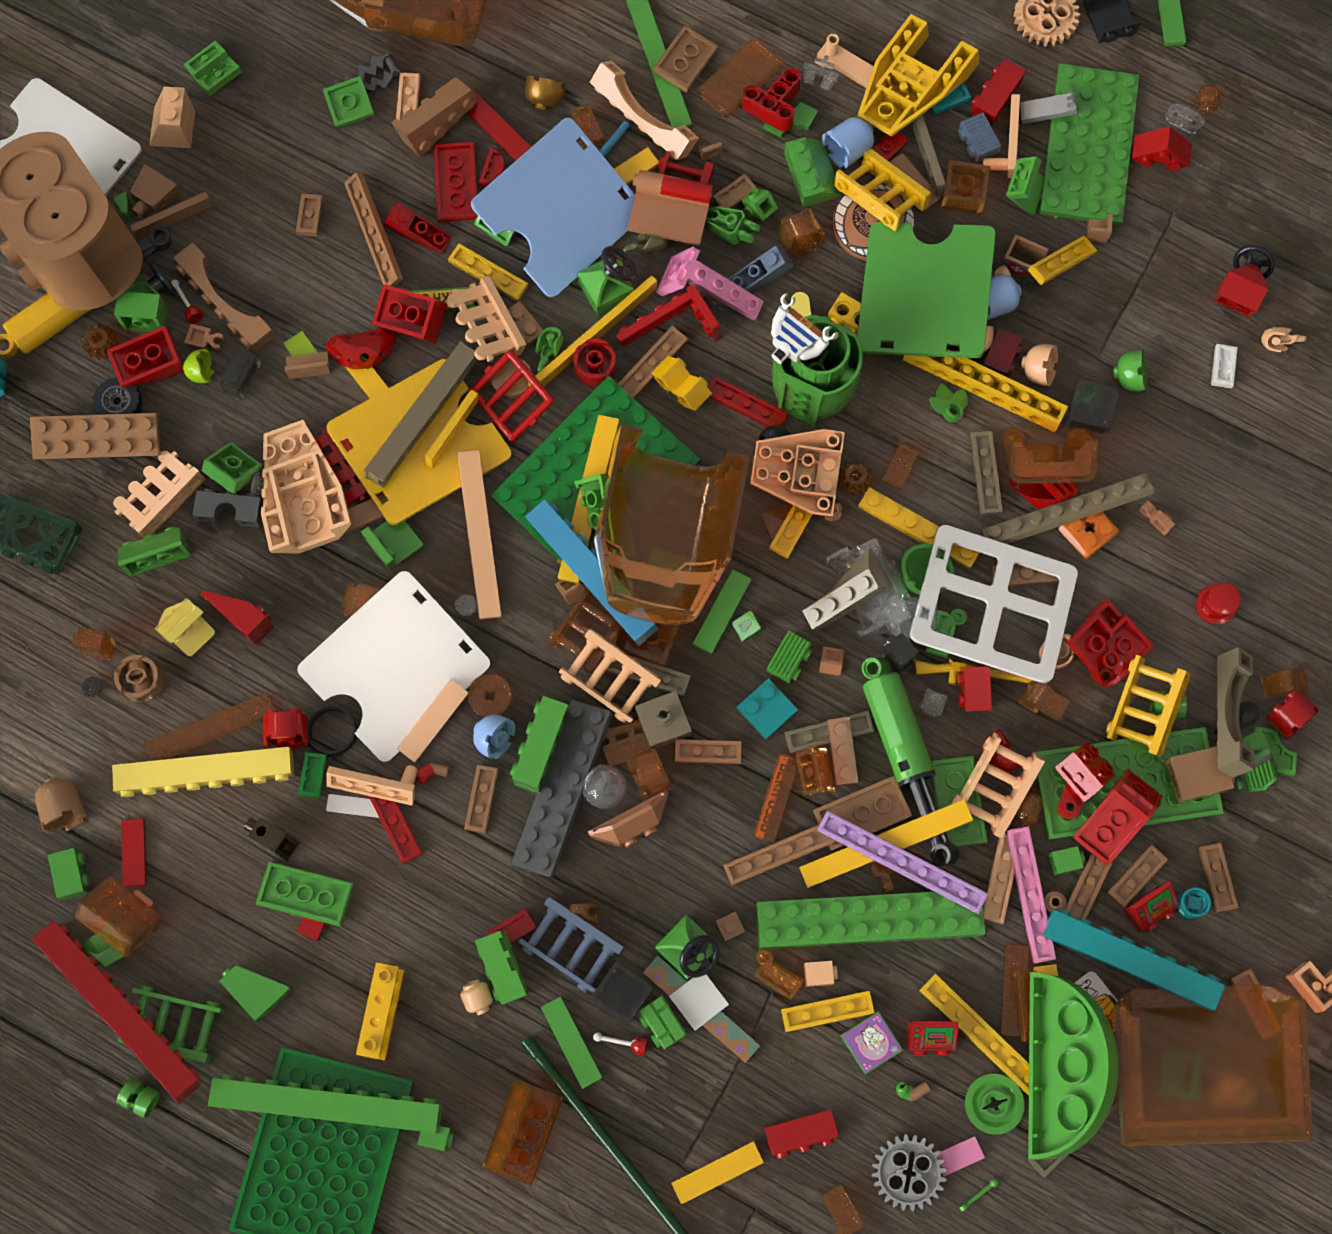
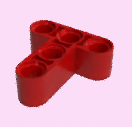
M791 68L785 70L767 91L754 85L746 86L743 89V110L779 131H790L794 126V108L789 103L800 91V72Z

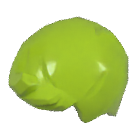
M207 349L195 350L185 359L183 370L187 378L192 382H211L210 378L214 371L210 368L213 363L210 352Z

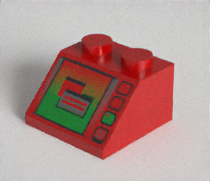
M1167 881L1123 909L1138 933L1143 930L1148 933L1158 926L1156 923L1158 920L1163 918L1166 921L1175 915L1174 909L1179 907V903L1170 881Z
M912 1021L907 1023L908 1051H914L915 1056H926L927 1051H936V1056H950V1051H956L958 1021Z

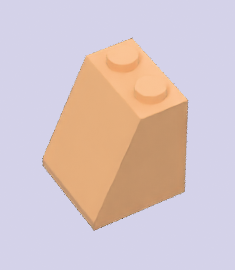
M163 88L154 107L150 146L191 148L195 109L185 88Z

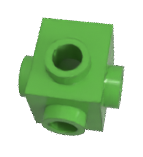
M752 189L741 200L745 206L744 211L751 218L754 217L762 221L778 209L772 194L768 190Z

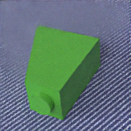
M237 965L227 968L222 973L223 978L219 981L257 1022H260L293 991L289 986Z

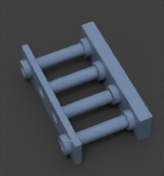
M548 897L544 903L548 907L546 910L548 913L528 942L520 939L519 943L523 945L521 949L530 956H533L534 953L565 973L578 982L577 988L586 994L590 991L595 993L597 989L591 984L609 957L615 953L620 955L625 947ZM560 915L566 919L564 923L566 926L546 955L537 949L536 945L554 918H558ZM577 928H580L585 932L583 935L585 938L566 967H564L554 959L573 930L576 931ZM597 940L604 945L602 947L603 951L583 980L574 974L573 971L590 945Z

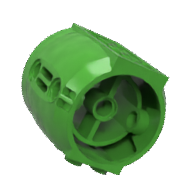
M810 315L804 318L822 332L825 327L832 326V329L829 330V336L831 337L835 332H838V337L835 340H829V345L819 355L821 356L819 362H813L808 367L801 361L794 362L789 357L781 364L773 359L772 384L778 399V408L788 412L789 416L812 427H816L819 420L829 419L839 414L850 404L861 376L862 347L857 335L849 327L839 326L825 316ZM827 358L836 365L835 368L828 371L824 367Z

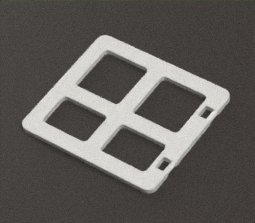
M942 525L936 533L910 630V637L916 643L1040 683H1048L1054 676L1077 579V569L1061 561L949 525ZM953 544L997 558L998 563L991 586L946 571ZM938 548L945 550L943 560L936 558ZM1014 564L1043 572L1059 579L1053 606L1008 591ZM941 588L986 602L987 606L977 644L931 630V623ZM922 608L929 610L927 619L920 617ZM1003 608L1048 622L1049 626L1040 664L1028 662L993 649Z

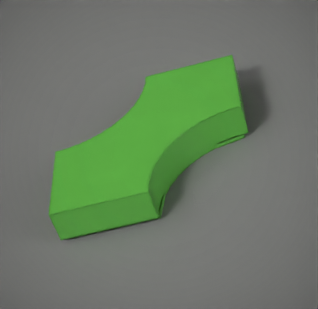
M800 102L794 108V126L791 130H809L818 114V110ZM767 123L763 127L764 130L780 138L787 133L779 131Z
M1253 727V733L1261 730L1278 762L1280 769L1278 774L1295 776L1297 753L1289 751L1282 745L1276 729Z

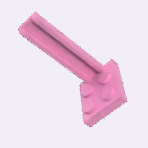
M691 247L671 257L656 293L665 296L684 288L688 281L751 320L757 319L764 301L697 261L700 250Z

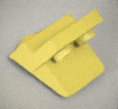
M187 598L180 603L166 608L158 625L154 628L168 642H173L187 656L194 655L215 634V630L200 616L204 612Z

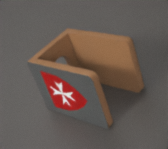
M1015 234L1002 265H1005L1010 273L1034 282L1035 278L1028 271L1031 265L1011 257L1010 254L1012 250H1015L1040 261L1046 257L1049 249Z

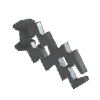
M386 53L383 57L372 55L370 67L359 64L358 76L362 77L366 90L375 92L377 86L386 90L392 79L400 76L401 69L398 68L393 55L390 53ZM384 63H387L391 73L384 71L383 80L372 77L371 85L364 82L366 74L376 76L377 67L383 69ZM345 76V81L353 79L351 77Z

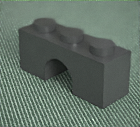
M204 489V491H196L192 515L199 522L218 523L221 512L232 508L236 510L235 521L239 526L260 528L263 501L256 494L247 493L246 496H242L229 491H225L223 494L216 493L212 489Z

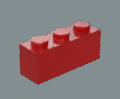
M1006 58L1001 65L997 64L992 72V79L985 81L981 89L983 92L980 96L977 94L973 99L971 115L975 116L983 112L992 127L1011 99L1012 94L1015 93L1023 81L1026 70Z
M826 1110L764 1128L771 1155H777V1159L791 1155L790 1150L797 1148L799 1152L813 1149L812 1144L821 1142V1146L835 1143L834 1138L839 1137L832 1110Z

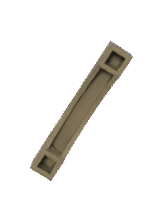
M1239 647L1217 656V765L1219 770L1230 777L1254 770V750L1245 745L1239 726L1240 701L1249 676L1253 675V656Z

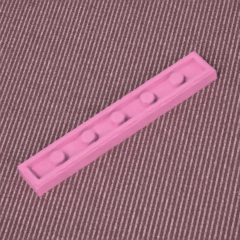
M1028 826L1006 830L1033 963L1055 960L1056 955L1053 941L1041 936L1048 921L1030 828Z

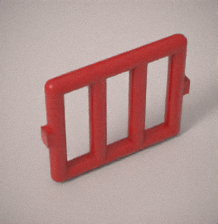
M508 350L493 366L489 365L484 370L485 374L470 388L469 392L472 390L478 393L477 403L507 439L510 442H515L530 426L534 427L539 422L538 418L554 403V398L513 350ZM511 360L517 367V370L486 401L479 391ZM524 376L531 385L499 416L492 407ZM537 391L544 401L512 431L505 422Z

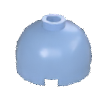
M498 714L484 717L474 726L473 740L477 750L490 759L492 757L495 759L500 758L511 745V742H508L510 735H515V724L512 720Z

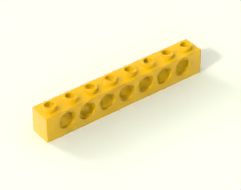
M904 355L903 358L904 361L1054 433L1068 406L968 358Z

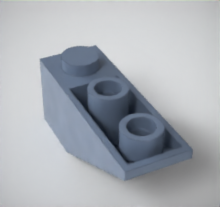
M774 246L729 277L728 280L750 292L779 278L792 269L794 265L785 249Z

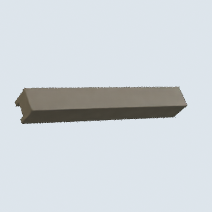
M462 341L459 342L364 469V477L384 488L476 364L477 359H475V351L463 344Z

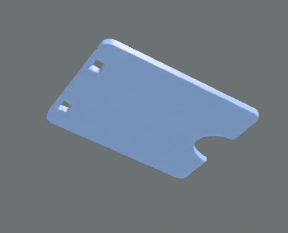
M565 118L476 195L471 201V207L495 236L504 231H516L527 239L530 245V258L523 269L546 296L555 297L578 277V272L589 267L601 256L605 247L612 246L627 232L635 194L574 120ZM579 137L587 145L585 150L576 142ZM622 188L629 198L624 200L618 193V190Z

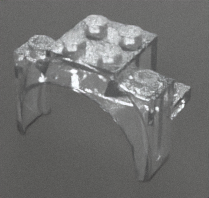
M874 538L857 547L847 546L826 557L827 564L832 566L839 577L842 578L867 549L871 548L891 585L855 608L861 625V630L857 631L860 636H880L897 628L898 624L912 618L905 602L911 597L895 561L885 557L878 539Z

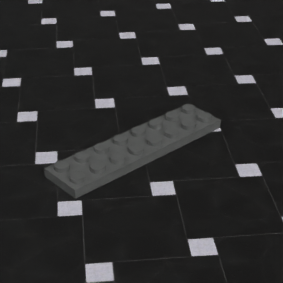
M574 700L570 702V712L564 718V726L560 737H557L554 754L549 759L550 763L547 773L540 783L541 791L536 794L511 865L552 879L613 714L609 710Z

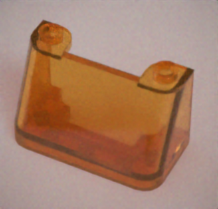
M1088 427L1071 429L1067 434L1066 444L1026 445L1022 431L1015 428L1003 429V442L1009 473L1016 483L1089 482L1096 476L1098 439Z

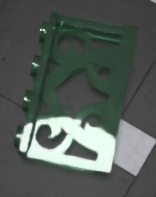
M0 493V517L4 509L7 508L6 522L0 521V527H6L7 529L0 531V534L4 536L3 540L0 541L1 554L10 559H14V557L20 558L22 563L31 567L34 564L41 566L40 569L46 573L53 574V572L61 574L72 546L83 528L75 521ZM21 515L26 517L23 523H15V521L20 522L19 517ZM35 519L38 520V531L44 539L35 544L23 546L19 541L15 528H25L32 524ZM47 525L52 527L50 531H47L51 534L49 536L44 533V527ZM66 531H67L68 534H67V536H66V538H65V540H64L62 546H60V545L57 543V541H58V540L66 533ZM11 542L14 548L6 545H8ZM54 545L58 550L57 557L52 561L45 560V553L49 552L53 555L49 546ZM37 552V557L30 555Z

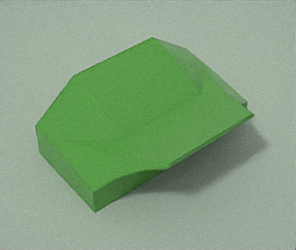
M120 921L92 936L82 946L88 956L91 955L98 964L107 967L127 955L128 945L134 939L125 923Z

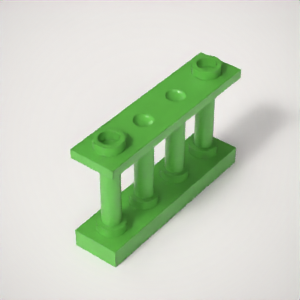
M141 985L140 989L133 988V993L141 994L138 1008L141 1010L139 1015L142 1019H144L149 998L162 999L155 1025L156 1028L154 1029L158 1036L163 1034L171 1002L183 1004L184 1008L175 1040H172L171 1045L168 1047L172 1052L177 1050L184 1058L211 1063L212 1054L206 1053L207 1048L205 1047L215 1012L221 1014L225 1012L224 1009L219 1008V1003L206 1000L204 1005L153 993L155 988ZM193 1007L206 1010L197 1045L191 1050L184 1048L185 1043L183 1042Z

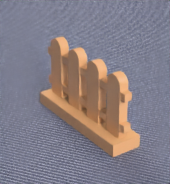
M489 275L482 277L478 286L473 283L470 284L469 289L459 292L457 289L451 290L446 303L451 308L459 307L460 312L456 316V322L459 325L468 324L470 329L467 330L465 339L470 343H478L479 347L474 352L478 360L487 359L490 362L493 361L494 356L506 353L508 350H513L517 356L522 354L527 344ZM475 301L479 304V306L469 309L465 306V304ZM487 319L488 323L476 326L475 321ZM496 336L498 339L488 344L484 341V339Z
M168 451L160 452L161 455L158 456L161 462L160 466L157 469L153 466H147L143 471L147 479L142 484L138 481L131 482L128 489L132 494L127 499L119 496L113 501V505L117 509L115 513L119 517L122 514L131 521L129 525L143 538L146 535L154 534L206 480L194 466L192 467L189 463L185 466L177 459L179 455L175 451L172 453ZM167 468L176 475L171 481L162 474ZM152 483L161 490L156 497L147 490ZM137 499L146 505L141 512L132 505Z

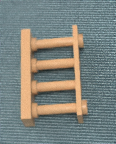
M590 628L584 636L587 638L586 646L569 670L564 667L560 669L561 678L570 685L575 683L615 712L614 716L623 723L626 720L631 723L634 717L629 712L647 687L652 685L657 687L662 678ZM600 647L605 651V657L585 683L576 674L594 648ZM617 659L623 664V670L605 695H602L593 687L611 662H615ZM635 672L641 677V682L624 706L620 708L611 700L628 676Z
M994 733L992 737H988L985 741L983 754L960 795L957 794L954 797L952 804L965 799L970 813L989 822L990 826H992L993 834L1002 838L1045 761L1034 752L1031 757L1026 758L1000 745L1001 738L998 734ZM996 752L1022 765L1023 771L1021 775L1014 777L989 764L993 754ZM985 771L1011 784L1013 789L1009 796H1003L978 783L983 772ZM973 790L1000 803L1002 809L999 814L992 815L967 802Z

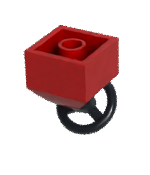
M1247 245L1236 252L1233 258L1234 269L1223 277L1212 299L1248 317H1252L1258 311L1268 291L1265 279L1275 269V259L1271 252L1258 245ZM1249 251L1262 253L1267 260H1259L1253 257ZM1243 255L1246 262L1244 266L1240 267L1239 260ZM1261 267H1268L1265 273L1262 274L1260 271Z

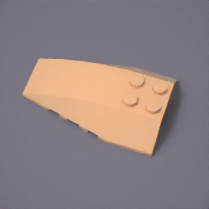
M301 420L265 433L263 442L264 469L262 470L264 489H262L263 507H261V516L269 551L271 553L299 554L339 540L351 525L343 488L305 421Z

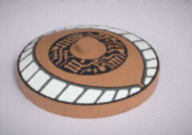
M882 183L872 190L871 193L880 198L891 188ZM844 194L834 210L833 231L838 243L846 252L855 258L866 261L870 227L872 224L881 221ZM898 194L886 204L892 209H896L906 199ZM911 207L901 215L900 223H912L914 233L915 213L913 207Z

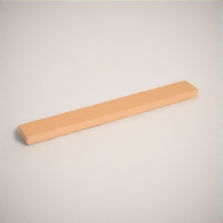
M479 450L458 452L479 620L501 618Z

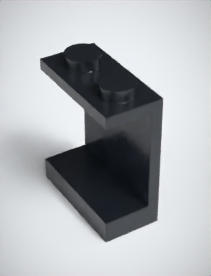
M1083 0L1084 7L1099 43L1112 42L1117 38L1123 36L1130 37L1137 33L1141 21L1140 19L1133 21L1125 0Z

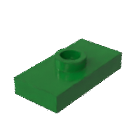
M305 752L298 790L299 796L321 799L328 759L327 754Z

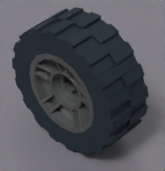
M117 377L107 379L104 383L102 382L96 388L95 395H93V407L98 415L141 413L143 401L136 386L121 388ZM120 399L121 403L119 405H115Z

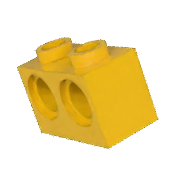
M841 292L830 309L828 318L839 326L849 327L858 336L859 325L855 322L860 319L861 303ZM843 310V311H845L847 314H846V315H839V314L837 313V311Z

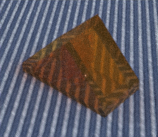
M1286 669L1261 677L1265 698L1289 695L1294 689L1301 692L1309 691L1305 672L1301 669Z

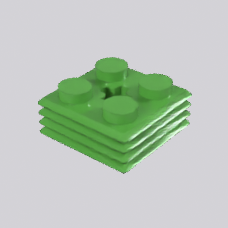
M229 442L206 458L201 470L209 478L222 485L227 491L236 493L260 475L262 464Z

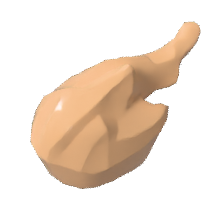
M1271 327L1264 331L1262 344L1271 351L1283 352L1288 350V347L1284 344L1304 342L1307 337L1289 334L1292 331L1290 328Z

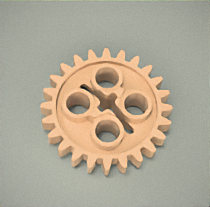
M1018 0L1013 15L1016 17L1014 24H1019L1018 31L1024 30L1022 37L1030 36L1029 42L1035 39L1036 45H1039L1042 41L1045 47L1048 42L1055 46L1056 41L1062 44L1064 38L1068 40L1070 35L1074 34L1079 23V6L1075 5L1076 0Z

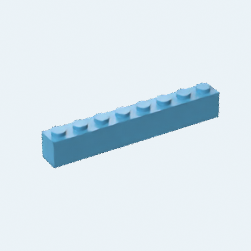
M543 500L525 516L527 520L637 645L642 644L658 630L655 624L656 621L629 615L609 604L596 550L593 548L590 551L585 546L588 543L587 540L580 533L576 535L572 531L574 526L567 518L561 519L558 515L561 511L553 502L549 505ZM606 565L603 566L608 599L627 610L629 606L641 609L643 603L636 595L631 597L627 593L629 590L628 586L621 579L617 582L613 577L616 573L612 568Z

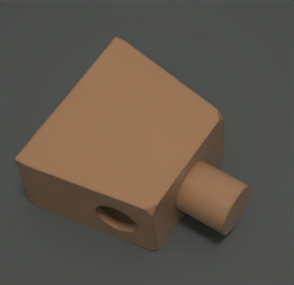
M145 164L130 190L132 198L137 202L131 211L140 218L147 209L156 214L169 206L181 192L176 183Z

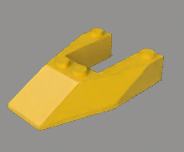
M910 14L876 59L857 115L858 118L893 136L967 80L979 64V50L961 41L939 71L930 68L913 58L929 37L928 22Z

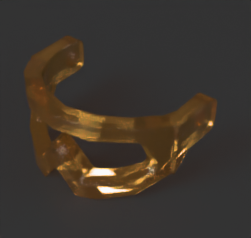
M597 903L572 904L570 906L571 913L582 917L585 921L598 924L597 911H594V917L588 915L590 910L598 908Z

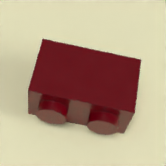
M998 328L983 366L1005 377L1007 374L1012 375L1016 363L1012 362L1014 356L1019 357L1023 345L1020 344L1022 337Z

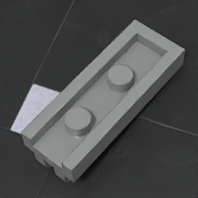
M1075 92L1020 102L1022 124L1078 114Z

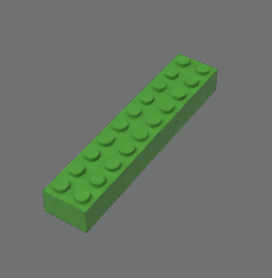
M936 892L756 903L759 950L981 937L985 935L983 907L978 915Z

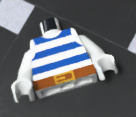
M788 293L782 295L780 299L782 306H779L772 322L771 334L773 336V345L777 349L771 356L779 364L787 357L794 362L818 357L829 345V340H835L838 337V332H835L831 337L829 336V330L832 329V326L825 327L822 332L793 308L789 310L788 307L792 306L796 299L793 297L791 303L788 304L785 301Z

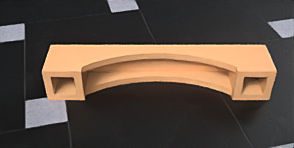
M612 60L601 62L590 81L595 90L607 97L610 104L619 108L627 119L634 121L642 132L652 137L655 144L662 146L666 151H670L671 158L676 160L686 158L699 137L685 125L673 127L650 115L637 102L629 90L624 78L626 73Z

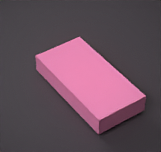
M973 1136L940 1151L937 1159L944 1158L945 1160L944 1163L940 1164V1167L947 1169L946 1172L941 1173L944 1177L985 1157L976 1137Z

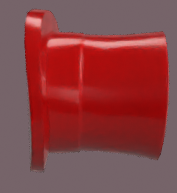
M1231 584L1209 585L1198 594L1195 604L1196 611L1199 617L1209 624H1223L1233 618L1240 606L1241 597L1238 590Z

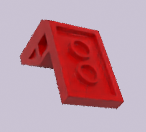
M1127 768L1104 797L1102 803L1074 834L1073 839L1109 866L1156 811L1162 795Z

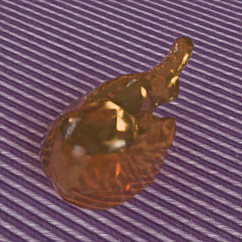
M1211 83L1202 86L1194 98L1195 105L1201 101L1199 110L1202 117H1206V112L1210 108L1215 111L1220 102V91Z
M1028 791L1017 810V814L1023 822L1021 828L1031 827L1037 823L1039 812L1042 810V800L1038 793Z

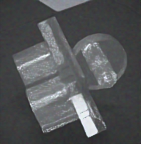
M825 55L823 60L815 59L814 64L821 67L805 62L803 66V82L813 85L816 76L822 77L823 81L820 88L831 92L835 82L838 83L840 77L838 73L826 69L833 70L835 64L828 62L830 56Z

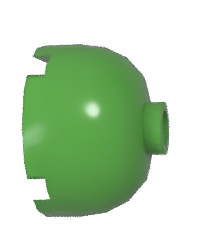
M1144 350L1127 351L1119 358L1118 366L1114 367V378L1119 379L1120 385L1128 391L1141 392L1147 390Z

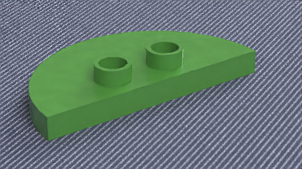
M1030 972L1028 1159L1050 1160L1068 1155L1082 1147L1096 1134L1104 1123L1113 1104L1117 1089L1119 1072L1118 1051L1113 1030L1106 1015L1087 991L1065 978Z

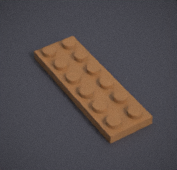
M158 413L30 417L33 459L161 455Z

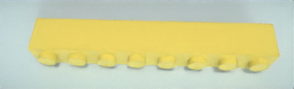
M290 747L112 765L113 791L119 794L120 797H133L134 793L143 792V795H153L158 790L173 793L178 792V788L199 790L200 786L209 785V788H220L222 784L231 783L232 786L244 785L245 781H253L255 784L266 783V779L274 778L275 781L289 780L288 777L294 776L293 750Z

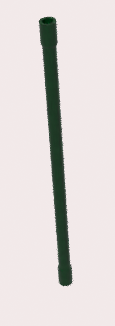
M530 1035L521 1042V1046L536 1061L674 1234H689L546 1057L533 1037Z

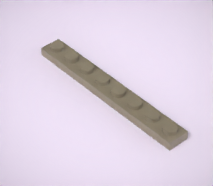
M1144 473L982 529L983 536L1009 544L1154 494V488L1147 474Z

